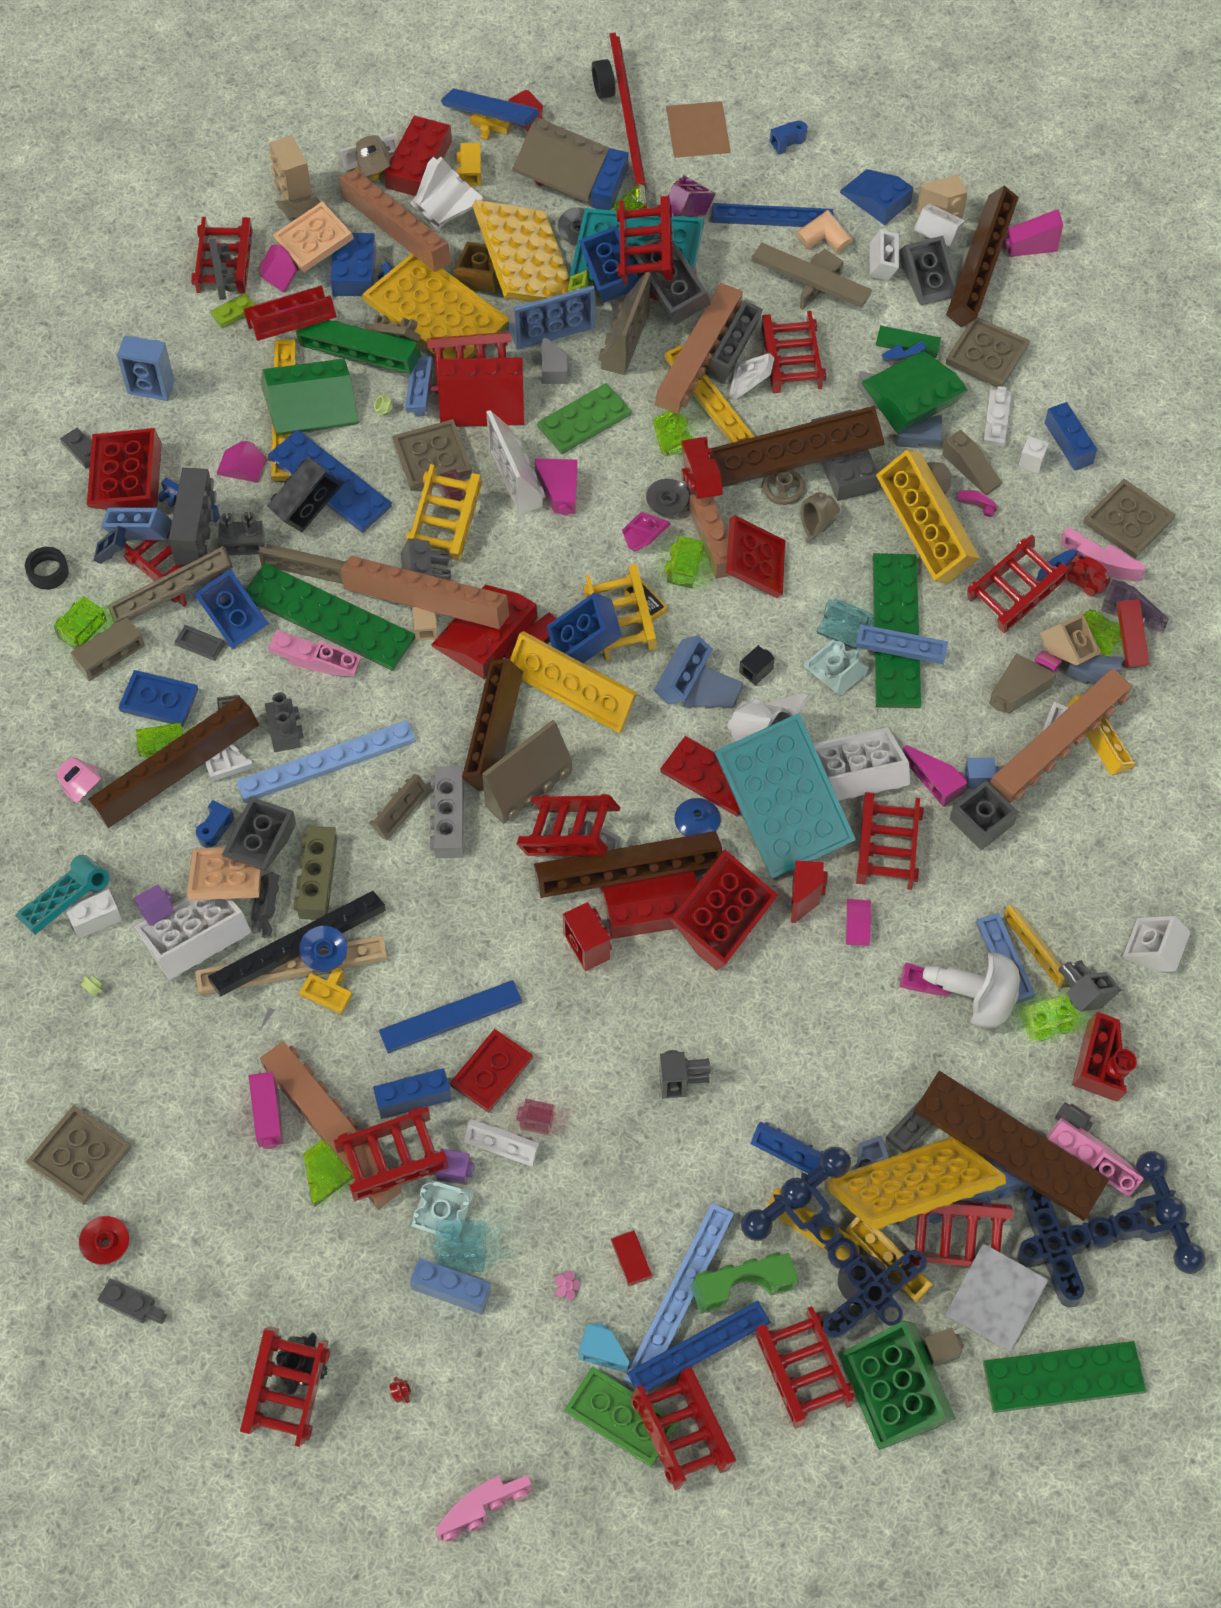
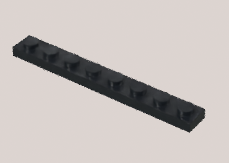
M371 891L208 975L209 982L221 997L300 956L299 947L301 939L310 929L317 926H330L344 933L386 911L385 904L374 891Z

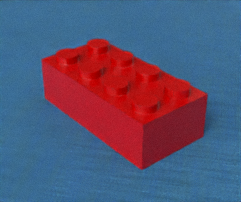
M414 115L389 161L390 167L384 171L386 188L416 196L428 162L433 157L437 160L440 157L444 158L452 142L451 125Z

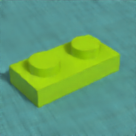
M245 292L210 310V312L222 329L244 318L243 308L254 306L255 303Z

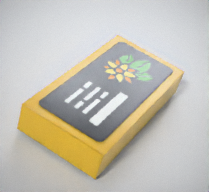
M641 580L651 621L653 622L666 613L668 607ZM627 587L623 590V594L626 597L631 596L630 593H634L633 587Z

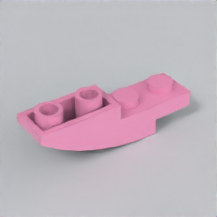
M1069 527L1063 532L1060 544L1069 550H1077L1076 556H1080L1079 558L1085 559L1087 556L1097 560L1107 570L1106 576L1127 581H1141L1146 566L1126 555L1121 549L1109 544L1104 550L1099 544L1088 540L1080 532L1074 531Z
M277 629L268 649L270 653L289 659L288 664L337 676H354L361 659L360 655L322 641L315 644Z
M1060 1118L1047 1135L1049 1141L1108 1177V1184L1128 1197L1131 1196L1144 1179L1134 1167L1107 1145L1080 1127L1078 1129L1063 1118Z
M528 1475L504 1485L500 1476H497L473 1489L442 1519L435 1530L438 1542L441 1540L450 1542L458 1538L459 1533L469 1529V1532L482 1528L484 1526L483 1522L487 1521L485 1510L496 1511L505 1505L504 1502L514 1498V1501H519L529 1495L528 1492L532 1491V1484Z

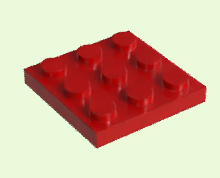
M736 515L729 518L726 573L776 598L783 595L786 540Z

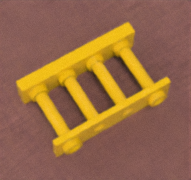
M430 464L429 470L425 471L423 476L424 488L412 530L407 532L406 542L408 538L429 541L430 546L448 549L452 560L461 562L483 483L481 475L472 473L470 480L467 479V481L438 476L435 465ZM434 484L462 489L466 492L465 499L457 501L431 495ZM428 504L458 509L461 512L459 520L453 521L425 515ZM425 523L453 529V532H455L454 539L447 541L420 535L422 525Z
M637 564L628 565L629 574L626 577L592 585L590 575L585 576L587 584L583 585L586 598L594 592L599 593L624 586L633 587L634 593H630L631 596L614 599L612 602L614 609L631 604L633 606L638 605L639 611L635 612L634 615L618 618V623L620 627L638 623V625L642 624L644 629L639 634L618 639L599 652L600 654L604 653L606 661L610 660V649L639 642L647 643L649 651L658 649Z

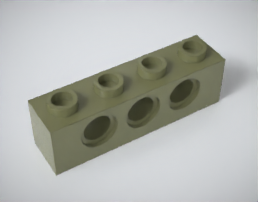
M308 826L307 834H303L302 848H305L304 855H300L299 860L302 874L297 876L296 884L299 896L294 898V910L298 912L299 919L317 920L328 914L338 840L336 827ZM317 850L323 851L320 854H313ZM314 871H320L317 875H311ZM310 892H317L314 896H308Z

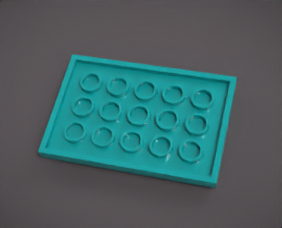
M585 208L569 281L571 276L585 270L589 271V278L594 281L579 240L617 226L620 232V222H617L616 211ZM650 216L627 219V229L657 226L658 223H661V218ZM672 216L673 241L694 271L704 227V219ZM659 234L628 237V247L642 246L659 236ZM629 255L632 265H635L633 256ZM636 273L639 281V279L642 277V274Z
M799 713L714 751L771 878L794 869L795 860L811 861L856 840Z

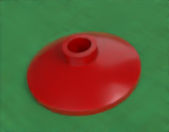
M101 1216L91 1220L85 1225L79 1236V1248L82 1255L89 1262L97 1265H108L116 1262L125 1254L129 1246L128 1229L122 1221L111 1216ZM104 1240H110L108 1246H101Z

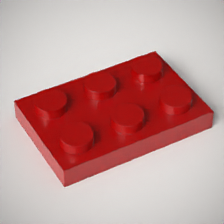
M494 1028L452 1079L450 1086L489 1113L532 1061L533 1055Z

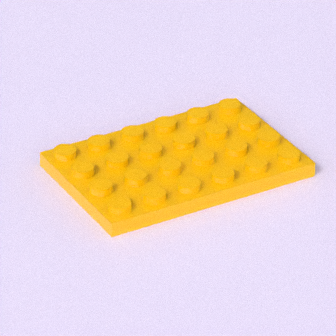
M482 200L474 201L472 206L504 298L536 302L568 293L569 275L545 211Z
M412 253L362 294L363 301L380 314L387 316L391 322L401 325L403 318L408 320L411 318L417 321L418 325L414 332L421 335L419 343L427 348V338L499 333L509 325V318L443 268L434 272ZM465 345L464 359L472 358L477 353L476 348H474V345ZM453 346L445 347L443 359H456V352L453 350Z
M949 1137L848 1171L846 1175L840 1178H828L824 1180V1184L828 1192L867 1226L875 1230L883 1229L886 1225L895 1222L905 1221L909 1217L918 1214L928 1213L932 1209L941 1206H949L953 1202L964 1198H972L978 1193L994 1190L1006 1184V1176L975 1151L955 1138Z

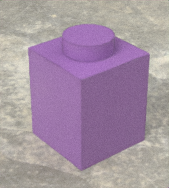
M158 884L133 898L149 926L174 913L171 905L174 900L168 890L163 891Z
M441 1149L440 1152H445L449 1168L436 1172L437 1180L466 1185L467 1178H472L474 1163L471 1162L470 1154Z

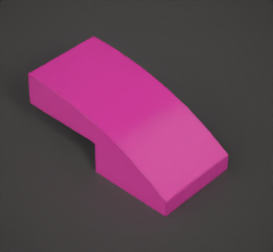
M1045 650L1041 651L1034 660L1035 663L1055 673L1065 663V660L1051 655Z
M847 899L846 945L870 946L871 900Z
M907 962L904 964L899 987L934 995H950L951 992L943 990V986L934 985L922 978L923 967Z

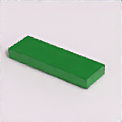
M880 325L876 346L892 349L900 344L903 351L923 341L926 346V351L924 352L937 358L941 337Z

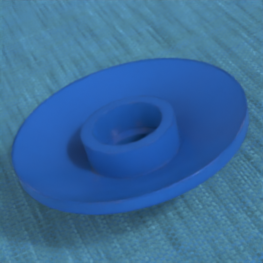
M688 799L677 808L674 818L675 825L684 836L717 831L720 825V813L717 807L706 799ZM695 813H700L701 816H700V817H696V816H694V814H695Z
M317 926L306 932L301 939L299 947L300 956L303 962L315 971H331L340 966L345 960L347 942L343 934L337 929L330 926ZM322 948H326L328 950V953L322 955L319 953V951Z

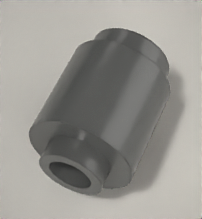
M1065 1102L1055 1116V1119L1058 1121L1060 1118H1063L1079 1129L1081 1127L1087 1132L1093 1125L1090 1121L1092 1116L1072 1103L1069 1105Z

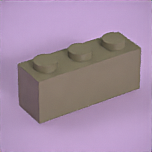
M126 617L121 621L115 622L112 627L104 632L96 634L93 639L85 644L77 646L71 652L75 665L88 681H91L143 648L145 644L141 633Z

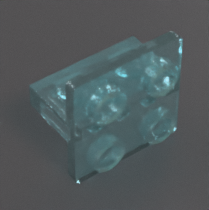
M834 598V600L829 599L825 605L824 618L817 628V634L831 640L840 641L845 646L856 650L860 624L870 626L874 614L837 598Z
M438 1219L436 1221L435 1241H433L435 1263L455 1271L483 1272L485 1270L486 1221Z

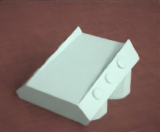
M833 639L804 663V667L834 692L842 696L862 677H866L868 666L862 662L860 652L856 650L848 651L845 649L844 643Z
M427 1178L426 1184L422 1186L420 1191L421 1198L414 1212L411 1227L458 1240L474 1192Z

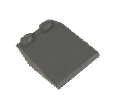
M944 236L907 244L899 250L904 271L920 305L953 296L957 284Z
M250 797L222 853V857L266 871L287 844L296 826L294 812Z

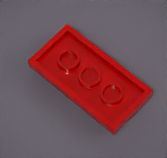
M684 736L662 765L660 772L737 817L741 811L715 753L691 738Z

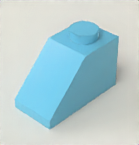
M587 1324L578 1352L579 1360L627 1373L629 1370V1360L613 1332L608 1330V1327L603 1324Z

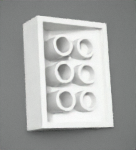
M491 410L486 411L489 450L518 515L542 508V499L545 498V493L542 486H538L536 483L538 481L535 470H531L529 467L530 461L527 453L523 454L521 450L523 447L520 438L515 437L513 430Z
M888 727L813 743L838 801L848 798L853 799L865 795V792L876 794L880 791L898 789L902 786L910 785L909 761Z
M188 896L172 904L174 913L149 926L146 920L134 926L139 937L168 980L181 975L189 968L202 963L203 960L215 953L221 952L224 948L252 933L242 911L232 899L199 901L188 900Z

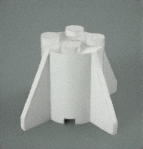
M433 157L427 164L417 195L409 204L416 211H419L418 214L425 221H430V224L437 231H440L449 220L473 209L472 204L475 200L484 201L485 198L471 188L465 180L463 181L442 157L438 160Z
M800 693L765 704L757 699L750 702L743 701L728 721V730L731 731L734 740L738 741L799 713L809 699L808 694Z

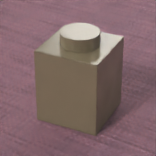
M953 1328L929 1335L923 1339L933 1367L960 1358L964 1348L960 1335L955 1334Z

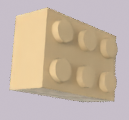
M290 135L270 142L271 151L268 152V155L273 164L271 166L272 174L275 177L273 183L276 191L282 193L280 194L282 201H293L312 195L308 164L294 137Z

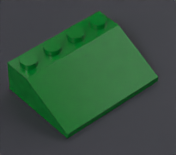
M924 351L861 382L897 434L957 403L968 391L954 371Z
M345 358L262 369L261 387L276 435L294 433L297 429L300 432L358 424L352 383Z
M904 1320L839 1353L878 1450L934 1430L956 1419L915 1323Z

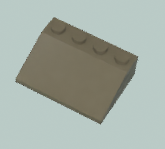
M536 117L528 131L512 171L587 202L609 147Z
M646 272L626 294L624 301L619 303L618 316L613 318L611 324L612 331L607 333L605 339L606 346L604 349L601 348L599 353L602 370L625 375L650 313L649 272Z
M551 720L482 773L485 806L503 824L508 820H514L526 806H532V797H539L543 793L550 792L554 784L560 780L567 779L572 772V759L554 720Z

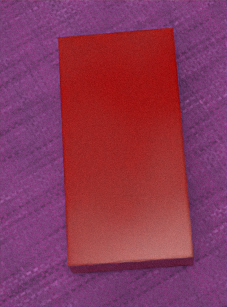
M633 1230L611 1238V1243L628 1286L651 1279L652 1274L635 1231Z

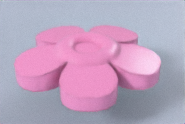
M565 1271L564 1276L559 1274L555 1277V1284L560 1285L555 1289L557 1297L565 1296L566 1300L575 1298L574 1290L580 1289V1281L574 1280V1272Z

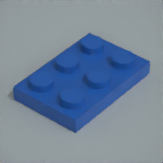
M134 670L119 704L120 712L184 727L199 690L198 685Z

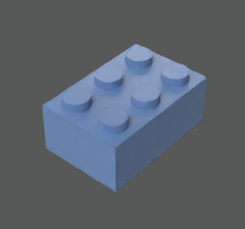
M124 335L117 358L127 394L168 401L175 380L166 343L159 340Z

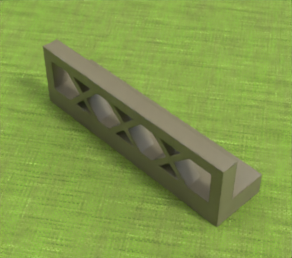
M267 544L266 548L260 546L258 553L261 566L267 563L282 571L343 584L340 569L346 561Z

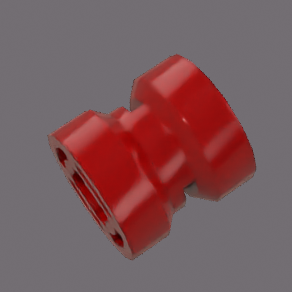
M1120 1049L1106 1062V1072L1115 1080L1124 1079L1136 1068L1137 1058L1132 1051Z

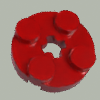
M1075 556L1067 566L1069 568V578L1067 580L1083 588L1084 592L1089 596H1095L1096 593L1103 592L1110 583V576L1107 578L1105 575L1107 571L1105 567L1091 557L1086 556L1085 559L1079 558L1080 556Z

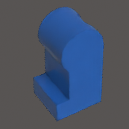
M798 120L773 128L770 131L769 142L778 155L785 153L786 147L793 144H802L806 141L808 126L805 122Z
M214 800L208 805L209 816L205 822L196 828L198 841L205 848L215 846L235 819L231 809Z

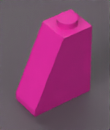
M1059 209L1008 228L1003 244L1004 249H1008L1009 256L1057 252L1063 229Z
M535 458V473L553 512L561 515L576 514L578 460Z
M267 1072L248 1075L256 1141L259 1147L265 1149L276 1148L278 1145L283 1144L279 1089L274 1073Z

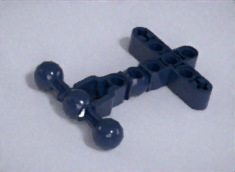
M838 1146L829 1147L823 1151L819 1159L820 1165L809 1174L802 1172L801 1178H790L785 1181L781 1187L780 1195L774 1194L775 1201L764 1210L752 1209L748 1211L742 1218L741 1230L748 1239L761 1241L771 1233L772 1222L786 1212L801 1231H810L819 1242L826 1245L824 1248L827 1251L830 1263L835 1268L841 1269L845 1274L847 1273L849 1280L858 1290L855 1295L824 1320L825 1332L833 1338H840L874 1311L887 1326L892 1327L902 1322L904 1317L903 1311L892 1296L926 1269L927 1260L921 1251L910 1250L877 1277L864 1262H861L863 1259L859 1255L857 1244L852 1239L844 1237L842 1233L839 1234L837 1226L829 1216L831 1207L816 1188L828 1177L840 1178L846 1175L851 1166V1157L844 1148ZM813 1194L823 1209L819 1214L813 1215L809 1222L803 1223L793 1209L806 1207ZM825 1227H832L834 1229V1236L830 1240H824L821 1237V1231ZM841 1247L850 1249V1256L846 1260H839L837 1258V1250ZM910 1257H921L922 1259L919 1261L921 1266L919 1268L912 1266L908 1270L911 1275L907 1277L905 1271L899 1265L903 1263L906 1268L911 1263ZM857 1267H863L866 1270V1277L861 1281L855 1280L852 1275L853 1270ZM893 1271H898L902 1274V1281L898 1285H892L888 1281V1276ZM873 1287H878L882 1290L883 1295L878 1301H872L868 1296L869 1290ZM853 1303H859L862 1306V1314L858 1317H852L849 1314V1307ZM890 1307L896 1308L899 1312L897 1320L893 1322L887 1321L884 1315L885 1311ZM842 1311L852 1321L849 1325L846 1321L841 1323L840 1332L830 1331L832 1327L830 1322L832 1320L840 1321L843 1318L839 1315Z
M1147 1151L1140 1155L1136 1163L1137 1171L1144 1177V1180L1151 1183L1155 1194L1138 1198L1133 1207L1117 1213L1115 1217L1113 1214L1109 1215L1108 1218L1094 1217L1088 1223L1085 1222L1082 1225H1072L1061 1229L1050 1199L1031 1187L1026 1191L1023 1207L1034 1237L1022 1241L1017 1253V1260L1027 1268L1045 1264L1058 1299L1065 1307L1072 1308L1077 1306L1084 1294V1286L1072 1256L1083 1252L1085 1248L1087 1250H1091L1092 1246L1106 1248L1113 1242H1118V1240L1139 1237L1144 1241H1151L1169 1235L1171 1232L1177 1246L1173 1256L1174 1264L1179 1271L1185 1274H1195L1205 1266V1252L1199 1245L1190 1241L1186 1228L1190 1225L1185 1222L1187 1215L1186 1206L1180 1199L1174 1197L1176 1191L1169 1190L1164 1176L1167 1174L1168 1165L1167 1160L1162 1154L1156 1151ZM1155 1206V1216L1161 1225L1149 1227L1145 1223L1146 1220L1140 1211ZM1038 1220H1047L1050 1226L1044 1227L1039 1224ZM1118 1222L1127 1223L1129 1229H1122ZM1095 1229H1102L1105 1231L1106 1236L1097 1235ZM1071 1236H1079L1083 1242L1075 1243ZM1047 1243H1056L1059 1249L1052 1250L1048 1247ZM1030 1249L1034 1251L1036 1256L1028 1257L1023 1250ZM1062 1265L1066 1267L1068 1273H1060L1056 1266Z

